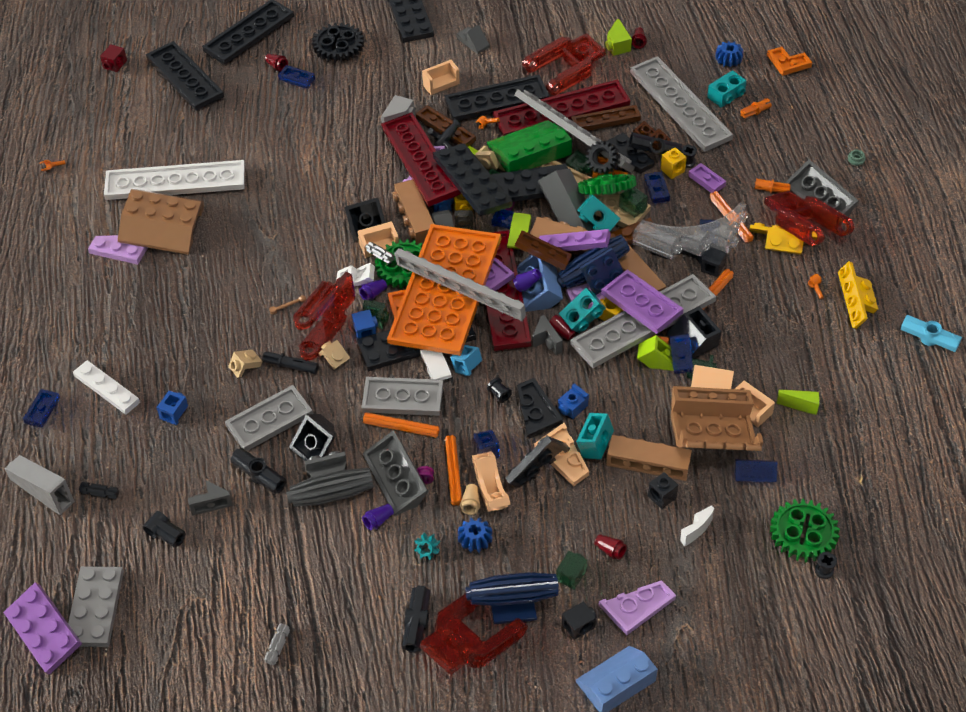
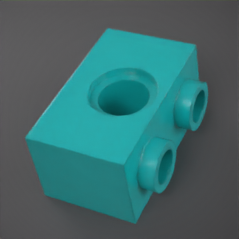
M589 195L577 210L581 213L579 217L586 223L590 221L594 224L592 227L594 230L609 229L611 231L621 219L594 195ZM601 211L602 217L599 220H594V213Z
M589 413L576 441L583 458L602 459L614 432L608 414Z

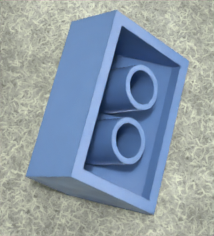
M530 255L516 266L518 274L537 268L542 275V278L527 291H522L525 312L550 309L563 299L561 286L557 280V268L554 265Z
M628 646L577 678L576 683L598 712H609L654 683L658 669L643 651Z

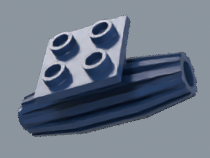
M618 235L609 239L608 248L589 249L576 257L566 266L565 270H561L558 273L559 277L557 280L560 286L569 289L587 281L591 291L595 295L599 294L602 288L624 272L619 260L630 251L628 243L622 235Z
M527 572L495 575L469 582V587H465L466 600H471V604L490 605L493 623L503 624L537 620L534 602L558 596L559 585L556 574Z

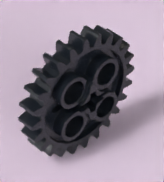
M342 22L340 25L334 23V26L328 24V28L322 27V30H317L318 34H314V38H312L314 53H317V57H322V60L327 58L328 62L334 60V63L337 60L343 62V59L349 61V57L354 59V54L359 55V51H363L362 47H364L362 31L359 32V28L355 29V25L349 27V23L345 26Z

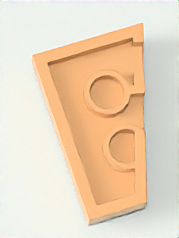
M563 423L547 435L566 443L570 450L566 453L561 451L555 456L556 461L551 465L571 485L575 486L589 476V470L580 452L577 451L565 423ZM539 440L536 443H534V448L537 446Z

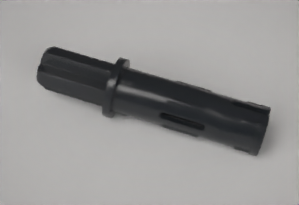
M266 351L262 356L263 362L278 365L279 368L287 367L314 375L317 374L319 369V363L285 356V353L280 355Z

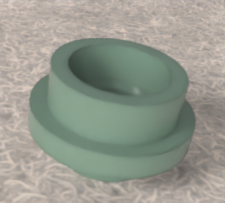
M857 149L851 151L848 155L849 163L856 166L864 164L866 159L864 152Z

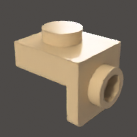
M483 146L475 154L476 158L486 169H497L500 166L494 151H489L487 146Z
M338 340L333 343L331 341L326 342L321 346L322 350L318 353L320 357H325L333 370L350 359Z
M253 350L236 351L233 353L229 368L237 378H240L245 369L260 367L262 360Z

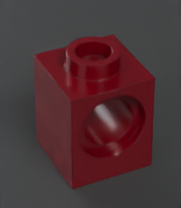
M112 44L100 55L103 68L118 72L127 62L124 48Z

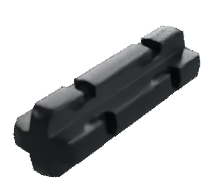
M81 482L79 486V491L82 494L90 493V495L99 497L108 496L111 499H117L119 495L118 488L113 486L108 488L107 485L95 483L90 485L89 482Z

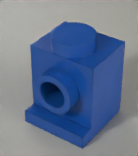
M573 384L572 388L558 399L559 411L573 420L588 407L589 394L576 384Z
M169 390L156 408L161 420L177 425L179 418L188 407V403L183 394Z

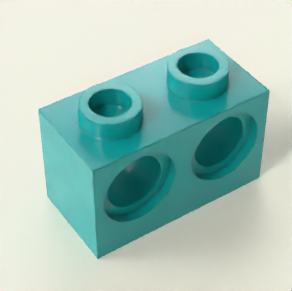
M732 70L709 84L707 98L722 108L745 93L747 80Z
M585 288L559 315L572 330L580 333L585 331L594 319L600 317L606 307L592 291ZM593 302L592 307L588 309L589 304ZM579 315V319L575 322L576 316Z

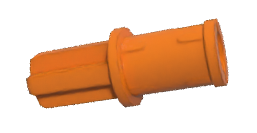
M768 98L760 102H753L750 106L741 109L740 115L743 118L759 115L762 111L770 109L772 104H766L770 101Z
M756 178L754 189L770 191V193L789 194L791 185L774 182L773 179L770 181Z

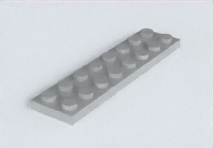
M658 56L630 67V73L704 152L733 140V134Z
M517 90L514 94L590 147L592 144L596 145L595 142L602 141L527 90H524V92ZM607 151L600 152L602 155L609 159V154ZM620 154L621 157L618 158L620 164L617 163V165L632 173L635 168L631 165L632 160Z
M694 274L660 291L663 295L681 306L683 314L698 306L703 309L716 301V296ZM623 311L571 339V346L592 368H595L656 333ZM680 315L677 319H675L664 329L674 325L682 315Z

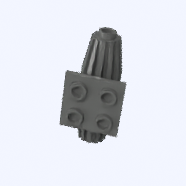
M334 451L329 453L328 456H313L305 461L307 476L312 478L290 486V491H287L286 494L288 503H293L294 507L312 506L353 497L374 488L369 468L345 469L347 468L345 452Z

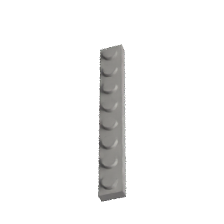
M398 248L394 253L397 265L520 321H523L526 317L525 305L519 300L509 298L503 293L491 290L488 286H482L470 278H464L454 271L451 272L438 264L435 265L428 262L425 258L417 257L409 251Z

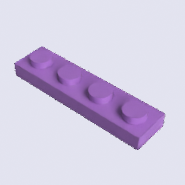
M609 229L542 235L539 239L564 251L608 248L611 234Z

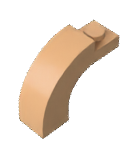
M489 451L472 455L477 482L487 511L501 510L510 505L509 496L503 489L493 452Z

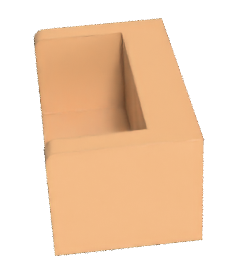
M452 60L422 71L423 86L430 95L460 84L459 68Z
M392 221L358 231L359 244L365 258L374 256L366 251L365 246L369 242H373L383 249H386V244L392 246V241L396 244L399 243V237Z
M694 365L691 387L731 389L734 371Z
M743 381L735 388L751 391L754 405L750 418L753 425L759 427L773 414L775 402L752 385Z

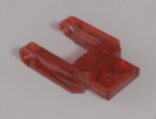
M587 33L574 40H570L569 37H561L525 57L522 66L529 73H532L563 57V60L571 67L558 74L557 77L550 80L546 85V89L551 95H557L591 76L593 62L604 57L606 50Z
M790 191L765 197L764 204L776 212L775 224L811 246L821 244L825 236L822 230L808 219L816 221L839 236H846L854 231V223L849 217L815 197L806 196L805 199H802ZM842 222L847 226L846 231L841 227ZM813 231L817 234V240H814L812 237Z
M345 272L337 279L335 284L330 281H322L294 314V325L298 330L311 327L323 315L322 319L299 346L300 355L303 359L313 360L317 358L318 353L322 350L321 346L331 341L344 325L347 317L344 313L356 299L351 273ZM303 317L308 318V321L304 323L298 320ZM308 347L314 348L310 353L304 351Z
M464 594L438 612L435 632L421 641L420 648L448 674L452 675L466 664L473 668H482L519 641L526 633L528 625L520 618H517L488 640L482 642L480 637L461 621L478 606L471 604V600H466V594Z

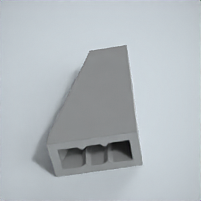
M21 455L4 468L11 481L59 515L75 502L63 477Z

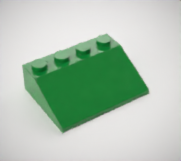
M549 120L487 142L488 147L491 151H494L499 163L506 172L536 168L569 156L572 153V139L564 128Z

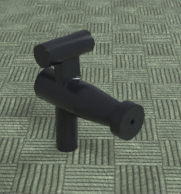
M454 118L453 123L442 135L432 128H429L427 133L437 140L434 146H445L446 149L453 147L449 141L462 124Z

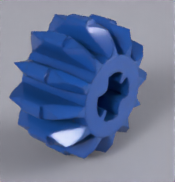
M730 41L727 43L722 42L716 49L715 57L718 64H723V67L729 66L731 68L732 65L737 67L743 59L744 51L741 48V44H736V42L730 43Z
M472 517L469 520L470 522L463 521L462 527L458 528V542L461 543L463 550L469 548L470 553L476 549L480 553L481 548L487 550L488 544L493 540V530L489 527V523L487 521L482 522L480 517L477 521H474Z

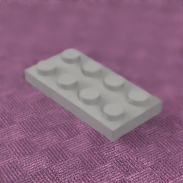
M366 377L361 407L362 412L440 416L443 380Z
M291 385L226 420L225 425L241 448L248 451L303 421L306 414H313V410L294 385Z
M80 567L68 622L71 629L82 642V645L79 647H109L124 573L122 567Z

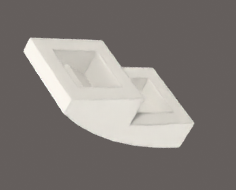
M368 263L357 269L351 265L339 270L336 286L338 288L354 287L374 281L375 266Z
M420 350L421 357L427 366L431 379L445 380L452 378L443 353Z
M713 506L694 514L693 524L681 530L680 541L684 546L692 543L708 528L713 519Z

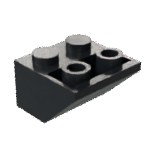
M698 306L684 313L666 333V336L687 361H690L720 346L722 331L703 309Z

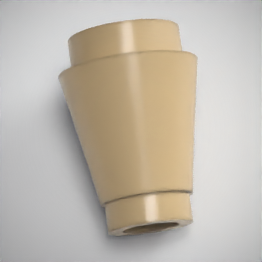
M475 484L466 486L460 502L462 512L467 515H474L480 509L478 487Z

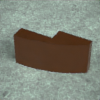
M645 121L633 130V133L671 141L659 128L655 131ZM654 141L652 144L654 149L658 148L657 141Z

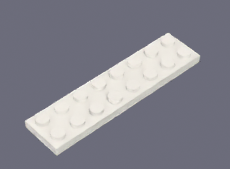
M244 160L106 170L104 197L105 200L126 199L131 189L167 195L245 189Z

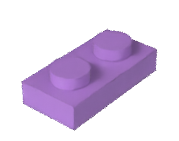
M702 163L698 164L688 173L691 179L711 193L720 191L726 186V181Z

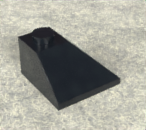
M378 197L344 207L354 242L359 240V230L386 223Z
M306 414L289 448L304 461L313 456L324 457L336 437L334 425L321 414Z

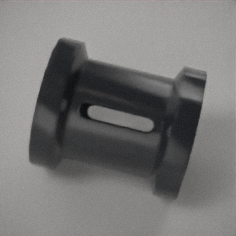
M685 145L681 150V153L687 157L685 168H692L696 163L694 157L697 149L695 146Z
M499 377L494 378L487 385V390L497 397L499 403L507 401L512 395V390L506 388Z
M823 552L817 559L818 563L815 566V573L819 578L829 579L834 574L837 558L830 552Z

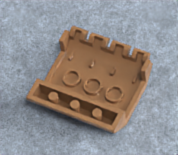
M131 189L121 214L118 242L189 255L193 243V230L198 216H202L204 201Z
M673 386L671 421L676 446L762 451V435L757 433L755 438L750 418L754 405L751 391Z

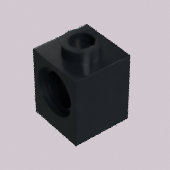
M663 472L649 483L648 497L663 509L677 498L678 484Z
M583 601L562 613V625L571 638L575 640L595 628L597 615L594 609L588 607Z

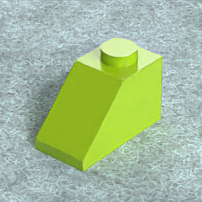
M620 19L614 22L605 42L607 50H610L613 56L631 51L632 38Z
M657 335L639 343L637 359L647 367L671 371L680 370L681 354Z

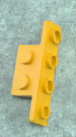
M754 223L749 228L750 232L767 234L765 250L801 255L804 239L819 242L823 239V234H819V231L814 230L801 232L799 228L787 230L778 225L765 227V224Z
M849 261L838 271L852 328L857 329L868 319L866 311L874 314L878 310L871 281L856 276L853 263Z

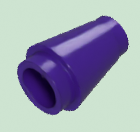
M535 268L516 275L513 283L518 291H527L542 278L539 269Z
M380 279L363 284L359 289L361 298L364 301H372L387 289V283L385 280Z
M386 504L366 511L365 515L362 516V520L369 530H376L394 514L391 505Z

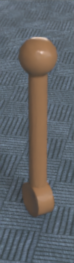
M301 295L298 299L281 306H272L269 308L271 314H276L280 309L298 302H305L306 297Z

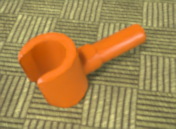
M481 116L476 123L479 122L478 128L483 129L487 124L499 122L500 119H487V117Z
M44 160L39 163H44L46 165V168L41 169V171L50 170L52 167L65 165V160L57 162Z
M814 274L810 277L808 285L814 288L819 299H823L824 296L819 288V284L822 282L821 277L818 274Z

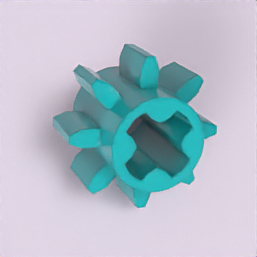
M423 533L421 539L417 538L414 541L418 544L414 552L420 554V559L428 556V559L431 560L434 554L440 552L437 546L441 541H437L434 538V533L431 536Z

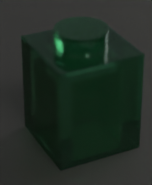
M632 187V189H627L620 194L619 207L635 218L640 213L646 211L648 196L637 188Z
M568 551L556 570L558 582L575 590L587 571V559L579 553Z

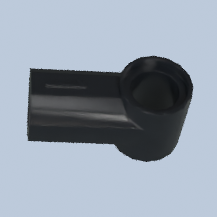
M156 511L142 526L149 536L155 539L158 537L174 548L180 546L186 536L184 530L171 523L160 511Z

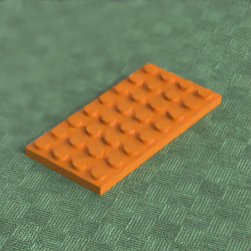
M431 224L418 257L425 258L428 262L435 265L438 264L451 272L454 271L464 278H470L483 286L486 285L501 241V234ZM412 272L387 337V342L393 345L461 356L479 302Z

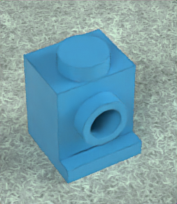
M464 345L461 356L452 355L450 357L455 373L470 376L472 374L471 370L482 361L479 347Z

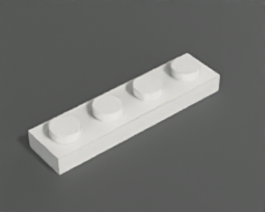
M88 360L73 371L77 379L125 415L140 403L137 396Z

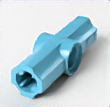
M906 315L900 329L919 337L922 343L927 346L938 345L953 352L957 351L962 340L961 336L942 329L941 325L936 321L924 322L910 315Z

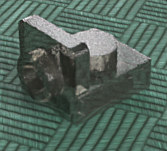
M455 210V227L473 230V210Z

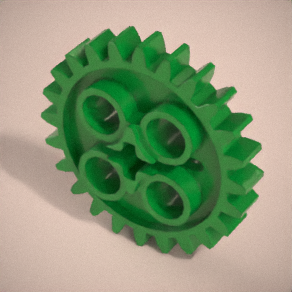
M629 174L598 175L597 177L580 181L578 183L579 193L585 195L615 194L621 192V190L635 187L636 177Z
M400 239L398 244L392 241V246L386 244L385 250L392 253L394 257V253L398 248L409 251L418 257L422 243L416 245V240L409 243L408 239L403 243ZM379 258L375 259L377 277L385 280L387 286L392 283L393 288L400 285V289H402L404 285H408L412 271L398 266L396 258L391 264Z
M793 499L792 505L786 502L785 507L779 506L778 512H774L770 523L771 539L776 540V547L782 546L781 553L789 552V558L794 554L796 555V561L800 557H804L805 562H807L808 558L811 557L815 562L817 555L820 556L823 552L831 553L832 549H835L840 528L837 527L838 520H833V513L827 514L828 508L821 509V503L814 506L813 500L806 504L804 499L801 500V503ZM806 516H809L810 519L804 539V544L801 545L799 542Z

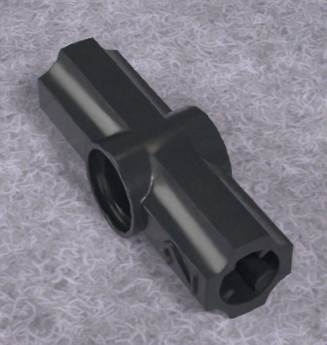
M633 132L628 142V147L660 155L675 147L680 152L682 150V144ZM654 141H657L658 148L656 150H654L652 147Z
M243 448L236 449L230 458L231 463L248 474L254 483L262 484L274 494L280 493L287 483L286 478L267 466L264 459L254 457Z
M425 586L412 588L410 605L405 613V632L402 649L411 653L421 651L424 630H427L428 608L431 590Z

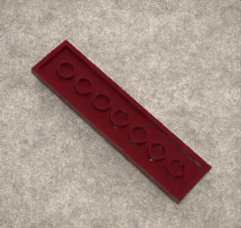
M618 79L540 99L570 120L572 116L630 106L631 102ZM527 103L493 112V117L500 119L496 123L503 136L547 120L556 124Z
M412 112L381 123L384 133L428 207L461 194L433 159V152H436V149Z
M509 230L491 232L501 234V241L495 257L514 272L515 279L518 272L513 248H507ZM513 279L496 290V292L503 293L507 297L519 300L524 304L522 292L516 289ZM486 305L494 351L531 346L527 317L520 321Z

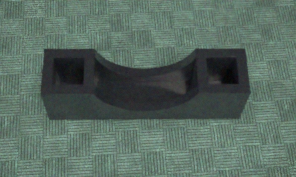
M662 227L658 229L652 239L650 254L664 259L678 254L689 255L699 262L701 272L717 278L726 264L728 250Z

